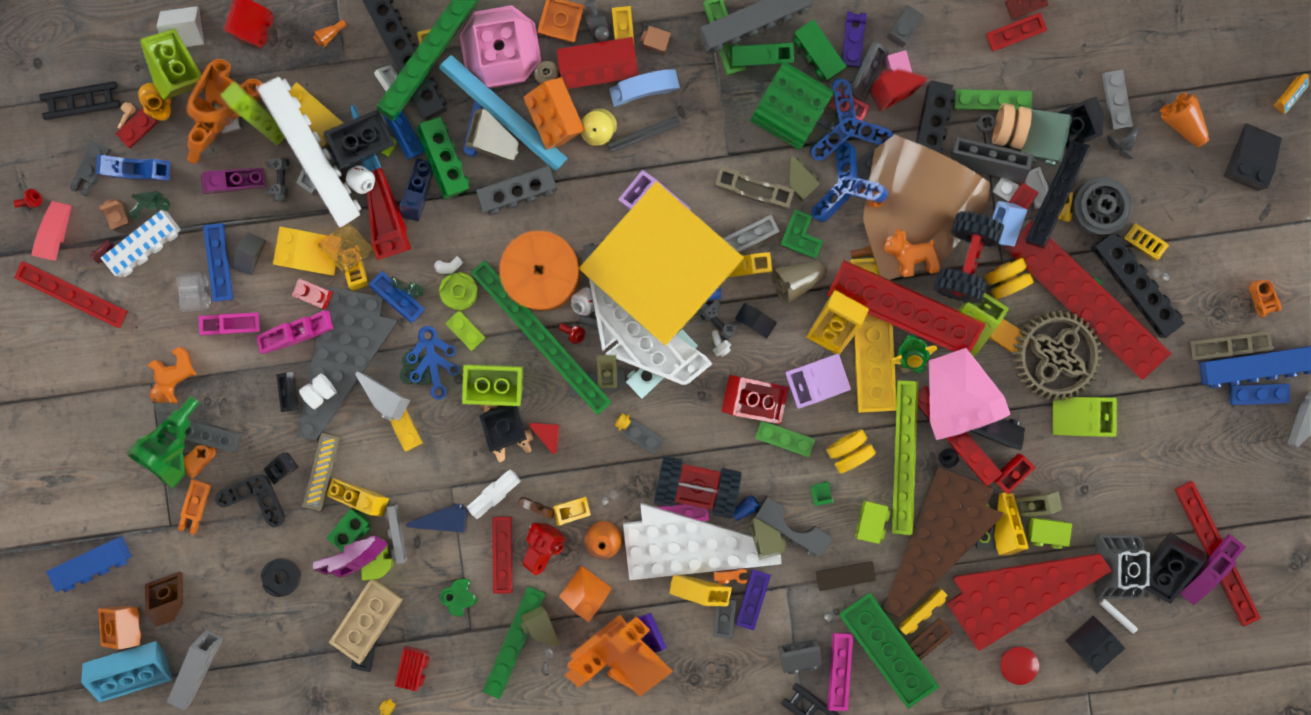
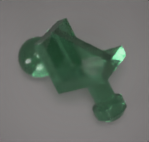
M156 190L148 193H133L131 197L138 202L133 209L128 211V215L133 219H138L139 213L144 207L153 210L156 206L159 211H167L170 208V202L167 198L163 197V193Z

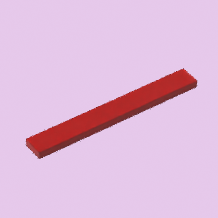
M1189 481L1174 490L1209 558L1223 540L1194 481ZM1234 566L1220 583L1241 626L1245 627L1261 619L1236 566Z

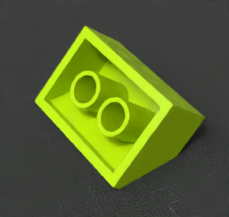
M463 365L462 404L521 406L524 366Z

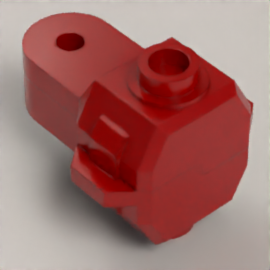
M533 523L528 529L529 533L526 540L529 548L522 565L533 575L542 573L551 555H558L564 549V542L566 540L564 535L548 523Z

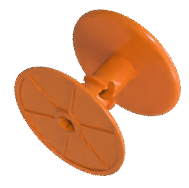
M531 231L518 236L507 246L500 262V278L508 295L517 303L538 311L553 310L567 303L577 291L581 270L578 269L580 267L579 260L569 244L558 235L547 231ZM540 268L543 269L542 271L544 272L542 275H540V272L538 271Z

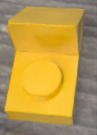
M586 497L558 503L553 506L558 526L591 515Z

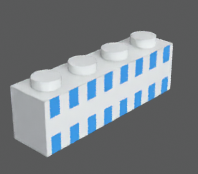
M161 210L103 255L101 259L114 276L126 277L133 272L132 269L136 265L145 263L150 254L159 252L163 248L162 245L164 243L174 240L181 229L168 212Z

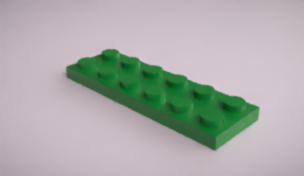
M868 592L839 613L841 619L907 709L939 688L938 683L871 592Z

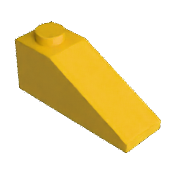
M1000 493L997 511L1004 514L995 524V546L999 555H1012L1027 550L1029 547L1014 493Z

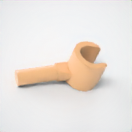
M125 102L121 106V110L125 114L118 125L119 129L136 112L135 107L131 103Z

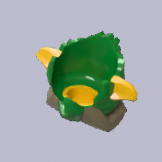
M907 335L898 349L897 357L893 358L891 363L895 364L902 373H922L929 366L930 356L937 350V347H928L923 340L917 339L914 335Z

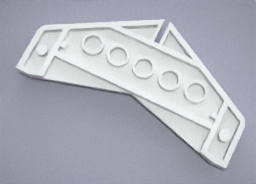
M589 278L602 351L614 341L618 340L619 342L606 355H616V359L682 385L690 383L712 365L705 355L677 336L667 346L662 344Z

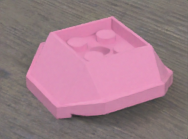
M512 5L475 11L459 35L464 66L489 89L525 83L533 74L536 66L542 62L535 22ZM498 42H502L505 44L504 48L499 51L495 50V45Z

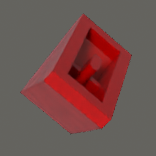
M530 423V428L554 455L558 450L560 424Z

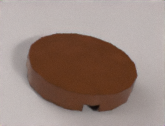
M521 497L518 502L520 506L551 519L554 517L553 509L541 503L539 504L526 497Z

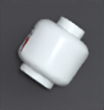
M358 165L348 170L346 183L355 192L365 194L373 188L375 176L365 167Z
M582 288L572 296L571 306L575 313L586 316L595 310L591 288Z

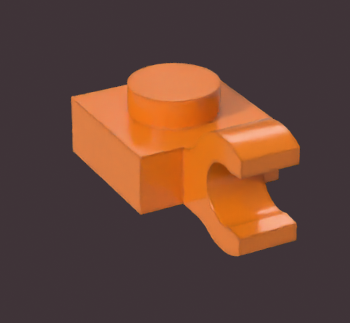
M744 568L713 571L714 581L725 584L730 583L729 580L735 579L738 583L745 584L747 579H740L739 575L747 572Z

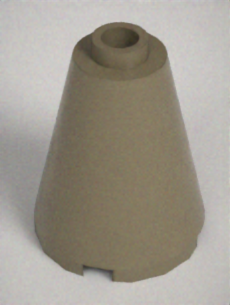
M817 260L776 267L772 269L771 278L773 284L777 283L778 289L776 293L785 304H789L823 280L827 269L824 263H820Z

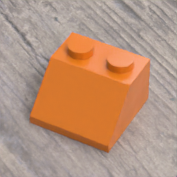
M116 606L98 608L102 647L124 649L140 645L142 634L139 629L140 612L138 607Z

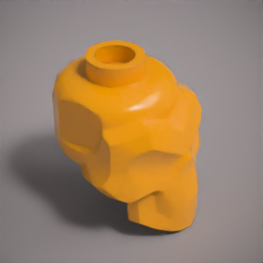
M154 83L142 85L138 91V97L144 108V113L157 120H167L171 112V98L163 100Z

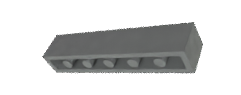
M762 0L700 27L698 34L706 52L713 51V53L724 49L723 46L726 44L735 45L741 41L742 37H753L758 34V30L763 28L765 31L775 27V23L779 21L785 23L791 20L792 16L797 13L800 16L809 12V8L814 3L812 0Z

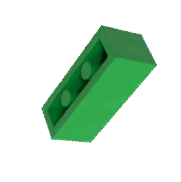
M814 19L794 33L793 42L795 46L803 50L805 60L809 65L812 64L816 69L815 74L820 81L823 80L827 83L845 70L847 66Z

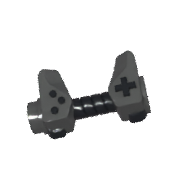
M267 159L265 161L267 167L277 170V183L267 188L264 194L273 195L275 201H286L288 186H285V170L289 168V159Z
M715 300L711 305L705 303L698 310L700 318L706 322L710 320L720 330V338L728 340L736 332L735 330L741 325V322L735 320L728 324L722 323L716 316L721 305L719 300Z

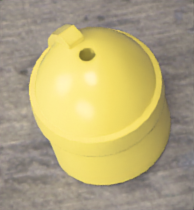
M602 108L589 111L581 121L585 129L581 136L591 146L607 144L617 129V122L613 114Z

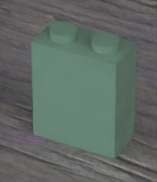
M1031 109V124L1021 152L1033 154L1031 163H1036L1038 160L1044 161V164L1049 166L1061 164L1072 121L1071 116Z

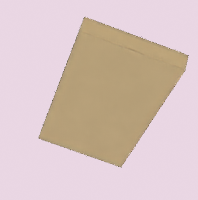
M369 580L329 643L356 663L361 664L403 599L377 580Z

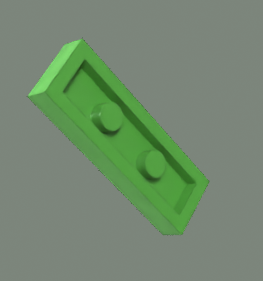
M760 421L755 435V439L806 457L810 456L815 442L813 438L765 421Z

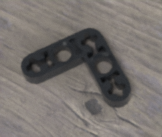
M266 475L253 476L216 494L215 501L220 507H228L255 495L269 526L278 527L285 521L284 512ZM258 478L259 480H264L263 488L261 486L251 487L252 484L258 482ZM241 485L247 488L245 496H241L238 493V488ZM233 493L234 497L227 499V503L226 501H221L223 494L226 496ZM266 495L272 497L273 502L270 506H266L263 503V498ZM276 506V509L273 510L275 516L279 515L280 518L277 520V522H272L271 518L273 517L272 511L267 512V510Z

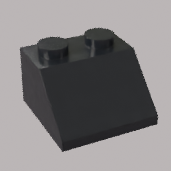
M1092 616L1065 640L1087 667L1096 674L1126 649L1095 616Z

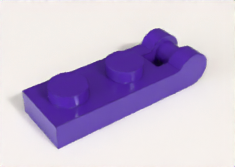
M853 12L846 13L842 61L847 67H861L866 13H860V15L853 14ZM852 22H859L858 27H852Z

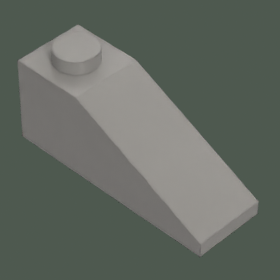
M357 371L356 377L375 409L382 413L381 416L389 421L392 419L400 421L411 400L367 374Z
M1311 391L1306 394L1305 400L1299 407L1287 442L1290 447L1298 448L1311 435Z

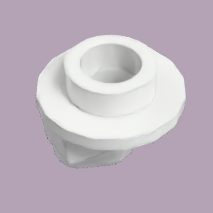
M718 330L712 331L713 341L716 346L713 351L716 356L721 355L723 357L731 351L729 348L731 344L727 340L721 341Z

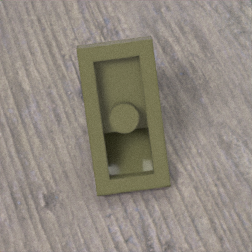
M597 355L599 388H617L616 355Z

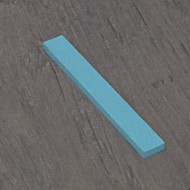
M452 55L439 66L441 71L553 170L557 171L568 159L556 147L546 150L539 132Z

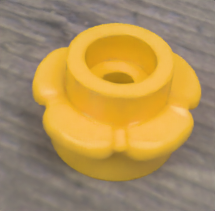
M621 413L616 420L614 426L619 428V431L622 428L626 430L631 422L629 415Z
M385 699L379 707V710H381L380 715H390L396 706L392 699L388 701Z

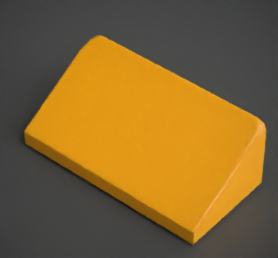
M1002 319L989 338L1010 352H1018V348H1014L1013 344H1020V341L1015 340V338L1023 337V335L1019 333V328Z

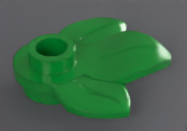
M469 579L455 580L450 587L442 589L439 594L440 602L448 607L449 613L453 616L463 617L464 608L471 607L477 602L475 595L467 591L471 582ZM447 594H452L451 600H446Z

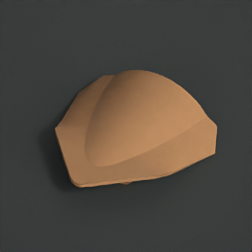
M893 135L874 149L869 181L886 187L888 195L884 203L879 207H870L868 200H865L863 222L881 277L890 280L902 276L898 274L900 263L896 257L886 253L883 249L884 242L888 237L895 234L896 229L905 231L906 240L911 244L930 243L931 240H934V248L939 261L946 260L960 241L959 237L951 234L957 212L963 211L966 213V211L981 215L988 205L990 182L962 164L897 135ZM923 260L915 264L914 271L923 269L926 266V262Z

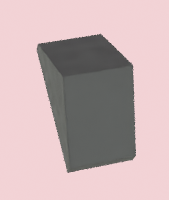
M247 233L235 249L233 268L252 275L267 240Z

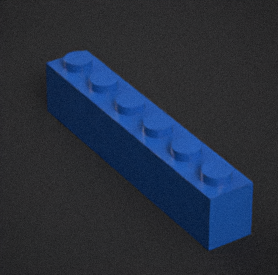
M1311 346L1199 362L1202 385H1209V388L1221 387V383L1227 382L1228 385H1238L1241 380H1247V383L1258 382L1261 377H1266V380L1278 379V375L1285 374V377L1297 376V372L1311 374Z

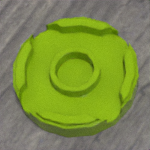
M463 272L447 275L439 287L442 302L453 310L469 308L475 303L478 296V288L474 279Z

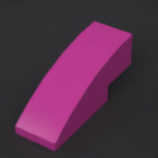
M259 312L198 316L199 336L260 332Z

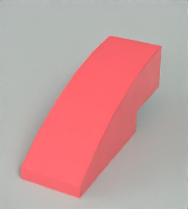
M55 201L50 203L38 230L32 256L56 261L60 242H64L72 205Z

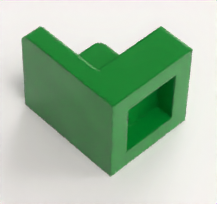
M828 482L809 485L814 506L834 502Z

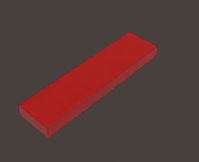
M493 516V594L513 593L512 516Z

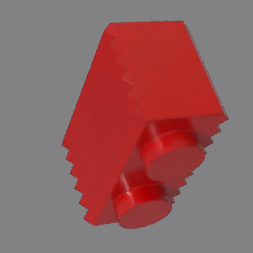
M1018 453L1000 470L1002 475L994 480L993 483L1002 492L1010 494V491L1019 486L1021 480L1027 478V475H1030V472L1035 470V466L1023 454Z
M410 646L403 648L395 687L411 691H417L419 687H423L426 677L423 675L424 668H428L430 657L427 656L428 651Z

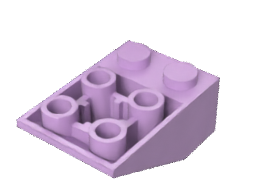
M642 170L618 200L625 209L630 211L657 180ZM669 191L683 205H685L689 210H691V208L688 205H686L682 200H680L671 191Z
M839 353L784 372L797 409L851 390Z

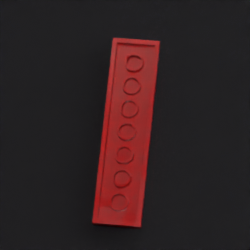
M843 260L827 293V296L830 297L834 290L868 308L867 314L953 352L967 348L971 353L986 325L983 321Z

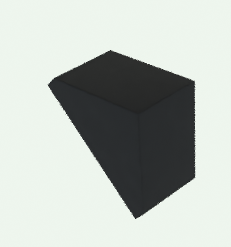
M747 303L743 304L735 317L736 320L766 339L777 324L769 316Z

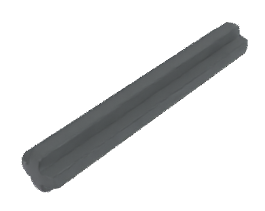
M675 116L608 142L609 150L613 153L680 126V121Z

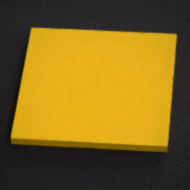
M656 181L578 269L662 344L667 346L742 262L744 257Z

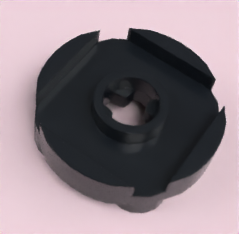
M277 558L270 561L261 572L263 589L274 597L287 596L293 593L300 583L301 571L294 562L286 558ZM283 573L285 581L278 582L276 574Z

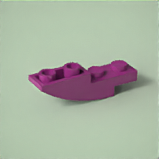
M1228 534L1179 594L1189 603L1195 605L1231 571L1237 563L1235 560L1246 547L1232 535Z
M369 536L365 540L353 541L352 544L344 546V553H338L333 557H324L320 561L313 562V570L324 575L333 574L340 578L350 575L374 560L387 547V542L379 539L378 536Z

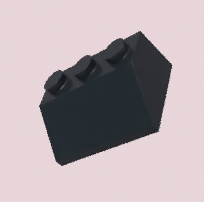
M1010 418L1009 421L1000 419L970 430L1012 449L1022 450L1025 428L1020 426L1021 422Z

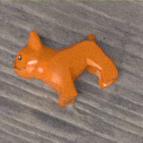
M896 229L895 234L888 237L883 244L885 252L895 256L900 263L898 274L904 277L914 276L915 264L923 260L926 262L925 271L938 273L940 270V261L934 248V240H931L930 243L911 244L906 240L905 231Z
M178 347L171 351L177 357L175 366L166 367L162 361L157 360L147 364L154 371L155 385L149 393V398L152 402L178 403L174 395L175 386L191 375L196 376L190 354L184 347Z

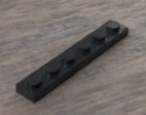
M1071 140L1025 239L1026 244L1045 249L1091 149L1090 145Z

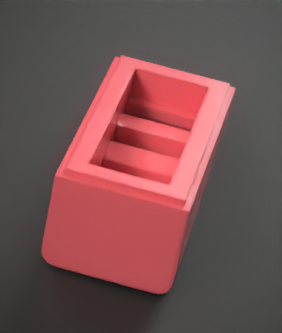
M836 88V90L841 92L842 97L848 98V95L845 96L842 90ZM832 95L826 107L836 112ZM853 97L855 112L858 106L861 107L856 118L863 120L869 105ZM846 101L844 107H841V103L839 108L842 112H846L850 104Z

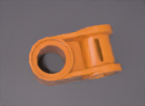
M1255 280L1250 284L1249 292L1251 293L1255 310L1261 318L1266 317V314L1273 311H1281L1282 306L1272 282L1269 280ZM1261 284L1264 286V291L1262 293H1260L1259 286Z
M206 445L196 446L184 457L185 473L190 478L195 477L214 458L216 449Z

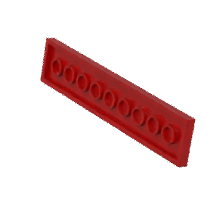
M1031 220L1020 230L1015 246L1005 245L1004 248L1016 260L1023 258L1027 266L1026 269L1068 310L1073 314H1077V318L1082 317L1084 319L1083 324L1085 322L1090 323L1088 329L1094 328L1093 333L1097 334L1098 338L1142 380L1146 378L1171 355V352L1051 237L1045 249L1026 244L1025 239L1034 222Z

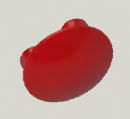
M1013 647L1002 654L1000 667L1006 680L1016 685H1024L1036 677L1039 670V662L1036 655L1026 647Z

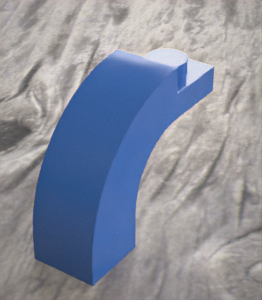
M97 155L96 174L131 180L169 181L171 161Z

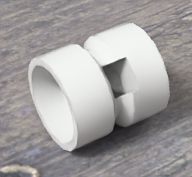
M322 373L312 380V384L308 383L299 390L302 398L313 409L322 405L323 398L329 399L337 393L333 384Z

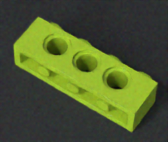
M233 82L220 95L233 110L277 146L286 138L272 113L236 82Z

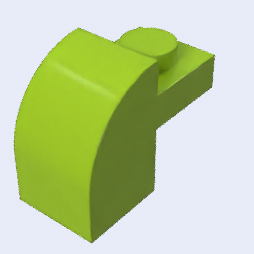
M389 543L374 560L361 568L362 581L379 579L391 570L395 560L392 557H387V554L390 552Z

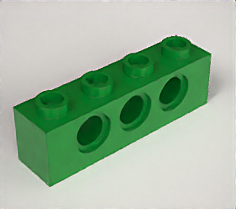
M441 117L419 123L416 131L443 199L446 200L466 193L470 185L469 180L463 174L462 162L455 154V145L449 139L446 123L442 121ZM433 137H438L441 140V144L435 143ZM440 155H446L448 162L443 161ZM447 172L453 173L455 175V179H450L447 175Z

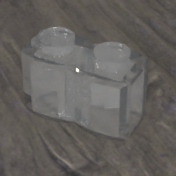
M204 272L176 274L181 313L208 310L211 300L209 294L206 293L208 278L204 275Z

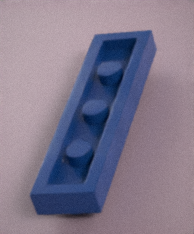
M223 223L203 225L213 302L234 300L225 226Z

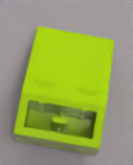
M984 293L981 303L971 304L970 302H963L958 310L986 324L971 351L973 357L976 356L1009 310L1008 307Z
M1058 397L1057 401H1053L1052 435L1116 437L1117 398L1065 397V400L1062 401Z

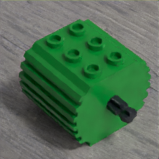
M783 62L754 111L750 122L800 151L814 126L820 130L827 129V134H831L834 130L835 125L833 123L828 125V120L821 117V114L835 91L788 63Z

